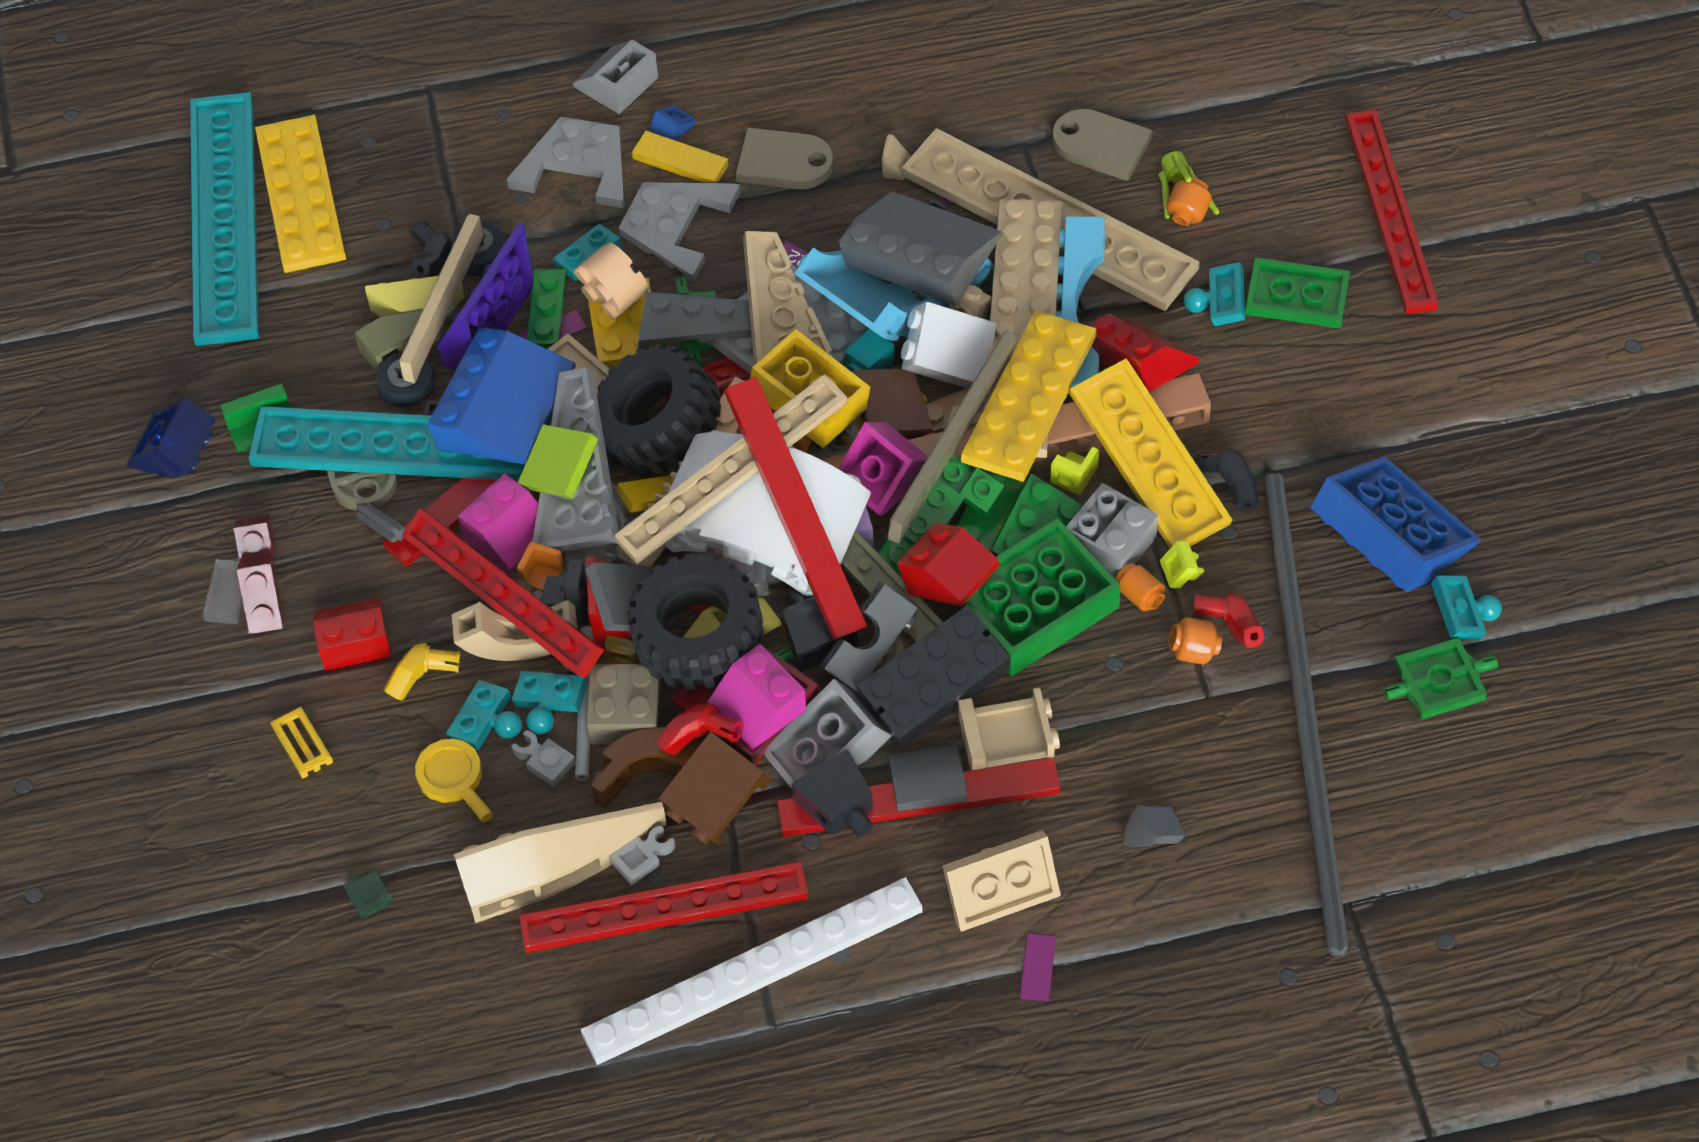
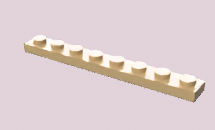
M824 374L773 413L787 447L792 446L847 403V396ZM744 437L614 535L615 541L636 564L648 557L758 472Z

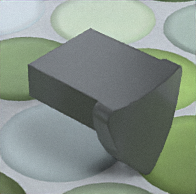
M1137 805L1127 822L1123 843L1129 847L1178 844L1186 834L1172 807Z

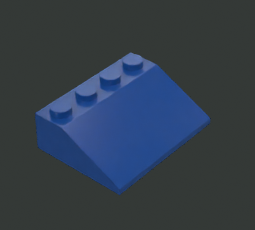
M479 327L428 422V427L438 450L526 464L542 425H547L553 413L559 372L574 370L576 367L575 362L509 331Z
M1385 456L1327 477L1310 507L1320 516L1324 523L1332 526L1344 537L1348 544L1357 548L1368 558V561L1373 566L1382 570L1392 579V582L1405 592L1426 585L1478 545L1481 540L1479 536Z

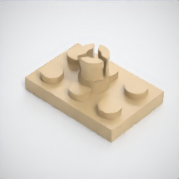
M1043 830L993 848H985L979 853L942 866L956 925L961 932L1061 896L1048 836Z

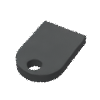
M593 563L586 568L605 630L630 631L627 611L630 609L629 601L634 591L638 592L637 584L644 576L647 578L651 576L650 570L653 569L652 567L646 565ZM678 613L669 621L667 627L676 620Z

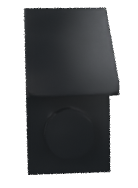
M569 559L567 572L562 571L561 576L549 575L546 577L542 601L549 607L566 600L570 601L575 605L577 624H585L588 610L587 579L583 559Z

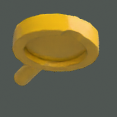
M444 739L430 744L420 753L415 764V776L421 791L426 796L442 803L457 802L464 799L483 823L492 818L493 813L474 791L482 778V765L476 750L472 746L461 740Z

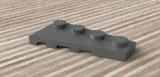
M646 291L638 349L643 347L650 348L652 343L665 342L666 346L679 345V341L698 339L699 343L712 342L713 338L727 336L729 340L752 337L748 300Z

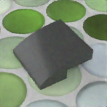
M957 745L888 754L898 811L967 802V790Z

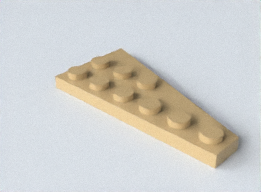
M745 231L743 244L754 365L795 329L832 357L830 353L832 349L813 308H809L804 297L805 291L801 283L797 282L791 270L792 263L777 232Z

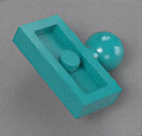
M599 223L553 258L555 267L557 269H566L567 276L577 281L578 278L574 273V269L606 243H613L621 248L620 237Z
M1237 262L1209 268L1210 291L1205 292L1201 288H1192L1184 296L1186 309L1194 313L1204 311L1210 304L1211 321L1214 326L1245 320L1244 269L1241 263Z
M1437 575L1431 582L1451 640L1460 638V640H1481L1487 633L1482 620L1494 621L1502 612L1500 600L1493 595H1483L1475 601L1467 576Z
M521 671L512 701L516 707L533 708L527 715L526 723L531 732L542 735L548 733L553 727L554 717L551 710L579 713L588 682L585 678L577 675Z
M478 680L446 733L447 738L467 742L475 750L479 751L493 727L502 738L511 739L516 737L522 728L520 717L511 711L502 712L511 698L509 690Z

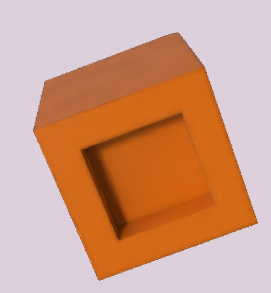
M534 542L529 543L517 566L519 579L531 584L532 589L535 591L539 589L544 590L547 576H561L562 571L565 572L561 551Z

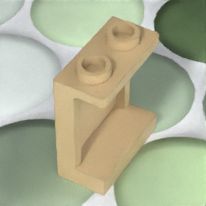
M1040 687L1033 688L1032 698L974 708L972 698L958 700V720L970 771L1054 758V749L1060 748L1057 729L1050 728L1048 719H1052L1049 698L1043 699Z

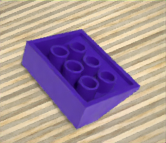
M517 224L493 262L485 267L482 279L477 287L471 289L468 301L462 310L456 312L453 324L448 332L441 335L437 349L440 353L442 366L457 370L479 327L506 331L531 292L534 275L523 224Z

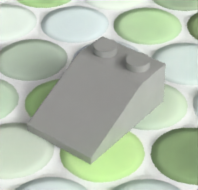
M833 679L806 706V711L791 721L771 742L764 755L792 788L794 781L846 749L852 755L856 765L859 766L867 761L892 735L851 688Z

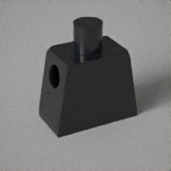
M794 589L787 595L790 607L785 608L783 611V622L797 668L802 672L820 664L837 640H833L815 597H806ZM857 631L840 638L853 647H858Z
M847 749L792 783L793 801L830 834H837L846 827H849L856 837H862L872 829L873 823L867 816L873 810L872 793Z

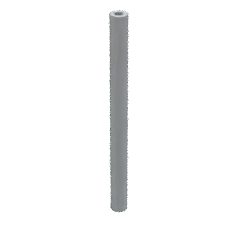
M582 627L580 631L593 640L591 627ZM590 672L585 678L588 685L579 713L577 712L575 779L579 781L589 779L590 738L587 728Z

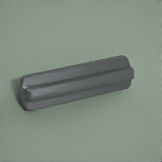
M369 503L365 505L360 504L357 507L356 518L393 543L404 539L402 536L405 531L403 525Z

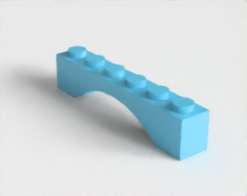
M1066 217V228L1059 230L1060 248H1065L1064 256H1058V275H1063V284H1057V303H1062V311H1056L1057 317L1079 323L1077 308L1083 288L1092 273L1104 262V217ZM1092 347L1071 388L1100 373L1099 355ZM1069 392L1065 399H1072Z

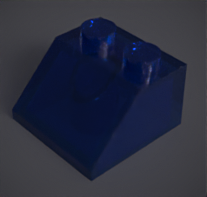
M183 398L152 415L126 465L132 469L172 479L185 473H191L199 463L200 458L197 456L201 448L205 447L212 438L213 433L211 429L216 419L187 398Z

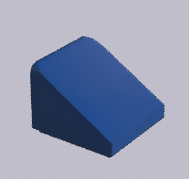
M673 105L655 111L650 131L677 141L696 123V119Z

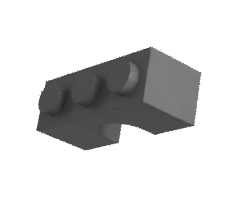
M878 582L860 608V611L868 616L873 623L874 634L872 639L864 646L853 647L845 640L839 638L819 666L847 687L858 692L857 685L875 672L873 670L881 659L886 661L894 652L896 644L893 642L900 632L906 633L916 620V616L913 614L917 607L886 584Z

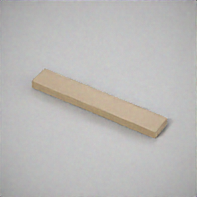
M469 214L466 217L402 353L399 363L404 381L416 382L483 238L480 216Z

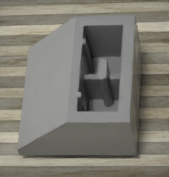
M634 40L612 46L573 82V87L620 114L658 79L656 54Z
M1102 483L1066 527L1108 573L1116 579L1119 571L1129 563L1135 564L1156 539L1159 515Z

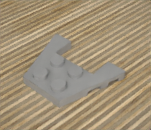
M560 117L507 178L508 189L535 193L544 169L601 178L595 196L596 203L624 208L620 128L616 125Z
M643 182L618 228L619 235L649 255L653 253L663 260L664 265L672 270L676 268L684 274L687 280L695 282L705 263L704 253L679 247V244L700 205L730 213L740 195V185L730 183Z

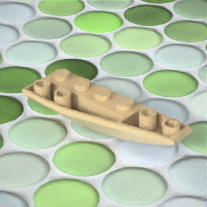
M662 802L523 830L514 834L506 833L494 841L482 845H470L461 852L455 853V861L475 923L544 900L612 865L609 858L610 854L637 836L644 842L648 839L649 832L654 827L659 825L664 827L667 825Z

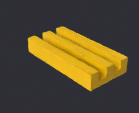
M302 707L270 722L272 729L302 779L307 777V772L314 770V772L321 769L320 765L326 763L328 766L333 763L332 757ZM299 718L320 753L319 756L314 757L293 722L294 719ZM284 724L287 725L308 760L306 763H302L281 726Z

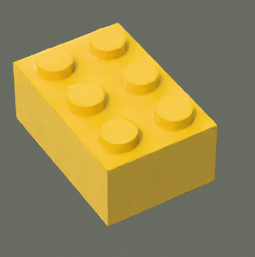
M797 329L790 333L751 369L750 379L757 377L769 406L775 411L779 410L824 374L847 396V403L806 434L822 448L828 445L867 409L870 386Z

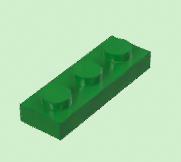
M534 269L527 340L545 349H548L561 339L567 285L566 269Z

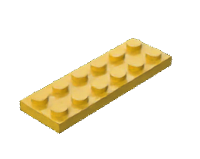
M315 114L255 127L284 272L288 273L346 260Z
M1035 310L961 454V462L1024 482L1096 338V328Z
M1127 358L1070 388V396L1140 504L1159 515L1157 530L1169 548L1177 541H1186L1192 546L1231 524L1232 518Z

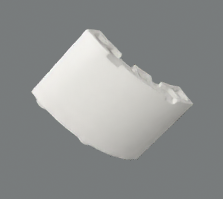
M717 430L696 434L668 494L741 439L743 435ZM790 446L788 449L839 564H841L871 495V491L861 484L858 477L846 474L832 465ZM759 471L663 544L672 552L695 551L706 553L708 547L723 550L724 557L751 566L755 560L773 568L771 575L789 584L806 597L814 596Z

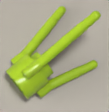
M1179 151L1170 152L1162 158L1161 166L1163 171L1158 174L1162 185L1165 219H1169L1171 216L1166 209L1169 199L1168 182L1171 181L1175 184L1181 180L1191 182L1192 178L1197 179L1192 167L1188 165L1184 154ZM1211 200L1209 208L1215 215H1218L1219 209Z

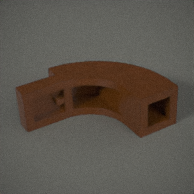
M666 727L641 729L619 738L602 752L605 769H600L595 774L591 783L594 802L606 809L629 781L646 772L661 771L676 776L704 740L699 737L695 738L677 755H672L664 752L656 742Z

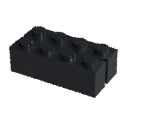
M967 605L857 685L858 697L877 719L880 718L881 724L892 735L890 737L900 750L958 707V700L971 698L1010 669V657L992 634L987 637L986 626L970 606Z

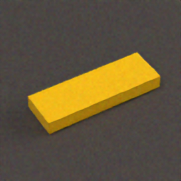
M648 131L644 132L632 151L634 160L701 183H718L729 166L728 158Z

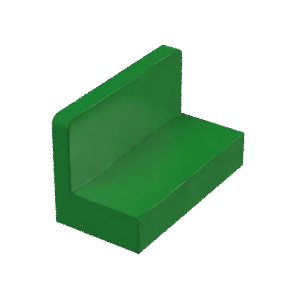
M282 384L220 405L226 425L238 452L251 448L261 406L290 408Z

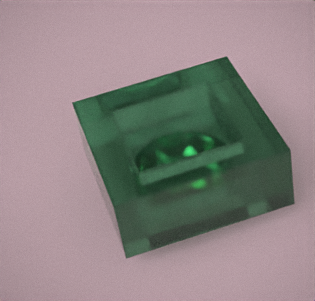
M376 870L344 886V890L361 920L393 903L391 895Z

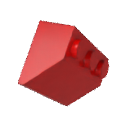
M1109 313L1106 316L1099 317L1094 323L1089 325L1096 328V338L1091 347L1099 355V365L1107 369L1127 358L1149 393L1200 363L1197 356L1149 328Z

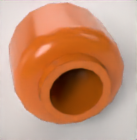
M1192 178L1191 182L1181 180L1175 183L1167 201L1166 209L1172 215V220L1176 224L1189 226V224H1197L1203 221L1212 200L1211 193L1208 191V185L1196 178Z
M1185 617L1171 628L1168 643L1169 650L1173 651L1177 660L1205 665L1212 659L1213 655L1219 654L1222 637L1217 635L1214 623Z

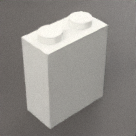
M930 302L920 304L912 309L908 317L907 326L910 330L908 340L905 341L901 350V358L904 359L902 369L960 387H971L987 360L988 350L993 346L997 323Z

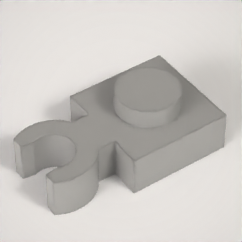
M525 731L523 733L524 739L530 745L522 748L514 743L512 745L513 754L520 760H528L526 762L527 770L552 787H555L576 764L575 756L550 739H547L543 745H540L534 733Z
M661 825L654 827L649 832L648 839L644 842L637 836L609 855L612 865L631 886L660 866L659 859L657 858L658 855H668L675 849L673 838H670L665 843L657 842L659 838L664 836V829Z

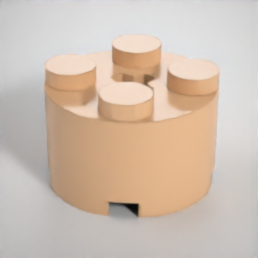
M606 243L574 269V273L584 284L581 290L586 298L592 303L598 300L605 314L614 320L641 298L649 288L640 270L635 274L630 266L633 261L618 246L613 243Z

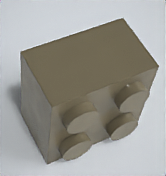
M595 664L590 671L587 728L591 745H611L629 733L646 728L661 727L662 679L657 680L650 674L649 669L643 667L642 664Z

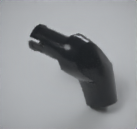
M419 221L411 230L412 237L425 246L423 253L413 259L411 274L417 279L438 275L451 251V239L446 233H437L427 222Z
M1227 448L1222 453L1204 451L1196 453L1198 457H1194V462L1201 472L1220 473L1222 478L1228 483L1234 506L1237 509L1248 512L1258 507L1256 481L1248 463L1240 452Z

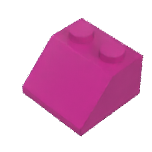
M865 422L838 469L846 474L858 477L861 484L871 491L866 505L881 516L904 498L928 456L888 423Z
M504 473L458 515L463 538L505 570L512 573L517 568L529 543L533 541L538 503L527 489Z
M761 644L732 664L708 700V703L715 704L718 707L719 713L743 722L744 728H735V730L742 732L740 738L751 750L758 747L806 711L805 689Z

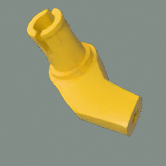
M427 643L414 645L396 665L383 691L403 701L416 680L422 677L424 672H428V669L459 673L461 651L430 649Z

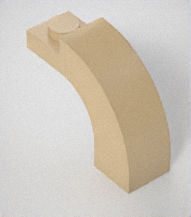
M566 600L550 607L577 628L574 604ZM481 602L452 614L454 643L473 655L499 661H521L550 655L547 650L503 615L493 612Z

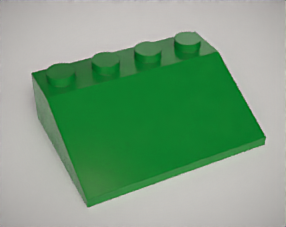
M1057 518L996 556L1000 566L968 601L960 607L963 609L969 605L986 626L987 637L992 634L1009 655L1010 669L1007 673L1012 677L1117 610L1120 606L1121 585Z

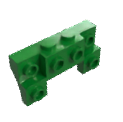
M952 455L901 542L898 544L887 537L877 553L902 578L897 562L919 541L930 527L935 523L948 524L962 501L985 515L1004 488V485L980 468L976 467L974 469L968 464L962 463L961 459L955 455Z

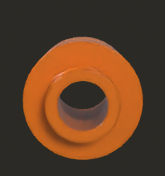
M1129 563L1116 576L1115 580L1121 585L1120 592L1140 610H1155L1163 603L1165 599L1164 584L1143 566Z

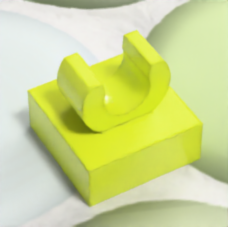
M1177 541L1160 559L1170 588L1181 589L1188 580H1197L1204 573V568H1198L1196 563L1199 555L1192 552L1189 543L1186 541Z

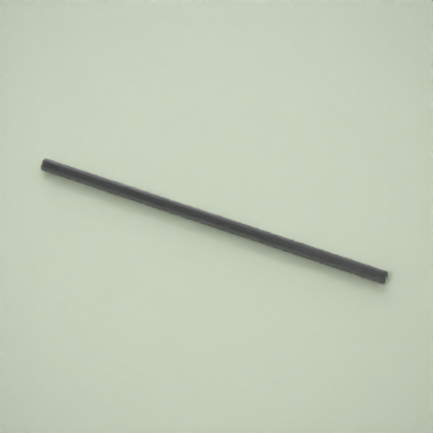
M1269 473L1265 476V490L1328 953L1332 956H1343L1347 954L1349 945L1284 480L1280 473Z

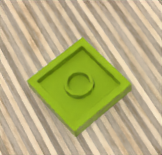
M543 424L518 480V484L527 490L573 499L598 438L591 433Z

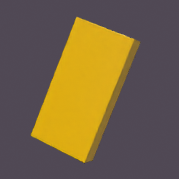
M671 475L622 482L618 483L616 492L630 513L648 510L647 505L649 503H657L656 493L664 495V482L672 484L673 480Z

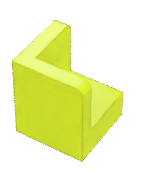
M1092 447L1086 458L1071 451L1065 457L1057 454L1051 463V483L1081 495L1098 468L1099 449Z

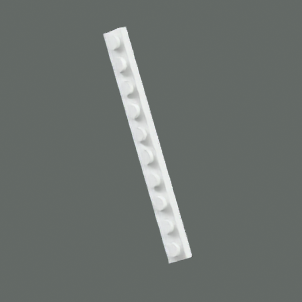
M905 877L580 1029L582 1037L596 1064L599 1065L922 912V904Z

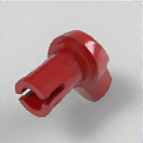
M1232 592L1226 594V597L1195 594L1193 616L1223 617L1224 621H1227V627L1236 641L1247 648H1254L1262 644L1265 636L1264 630L1241 595Z
M700 703L675 717L657 738L656 742L664 752L677 755L690 741L705 736L710 732L726 738L730 742H736L741 737L742 732L735 730V728L743 729L744 725L740 720H735L719 713L718 707L715 704Z

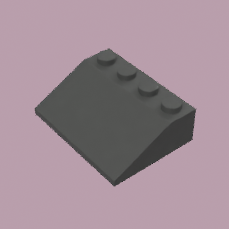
M892 191L857 216L839 243L845 265L956 306L1001 238L1002 231Z

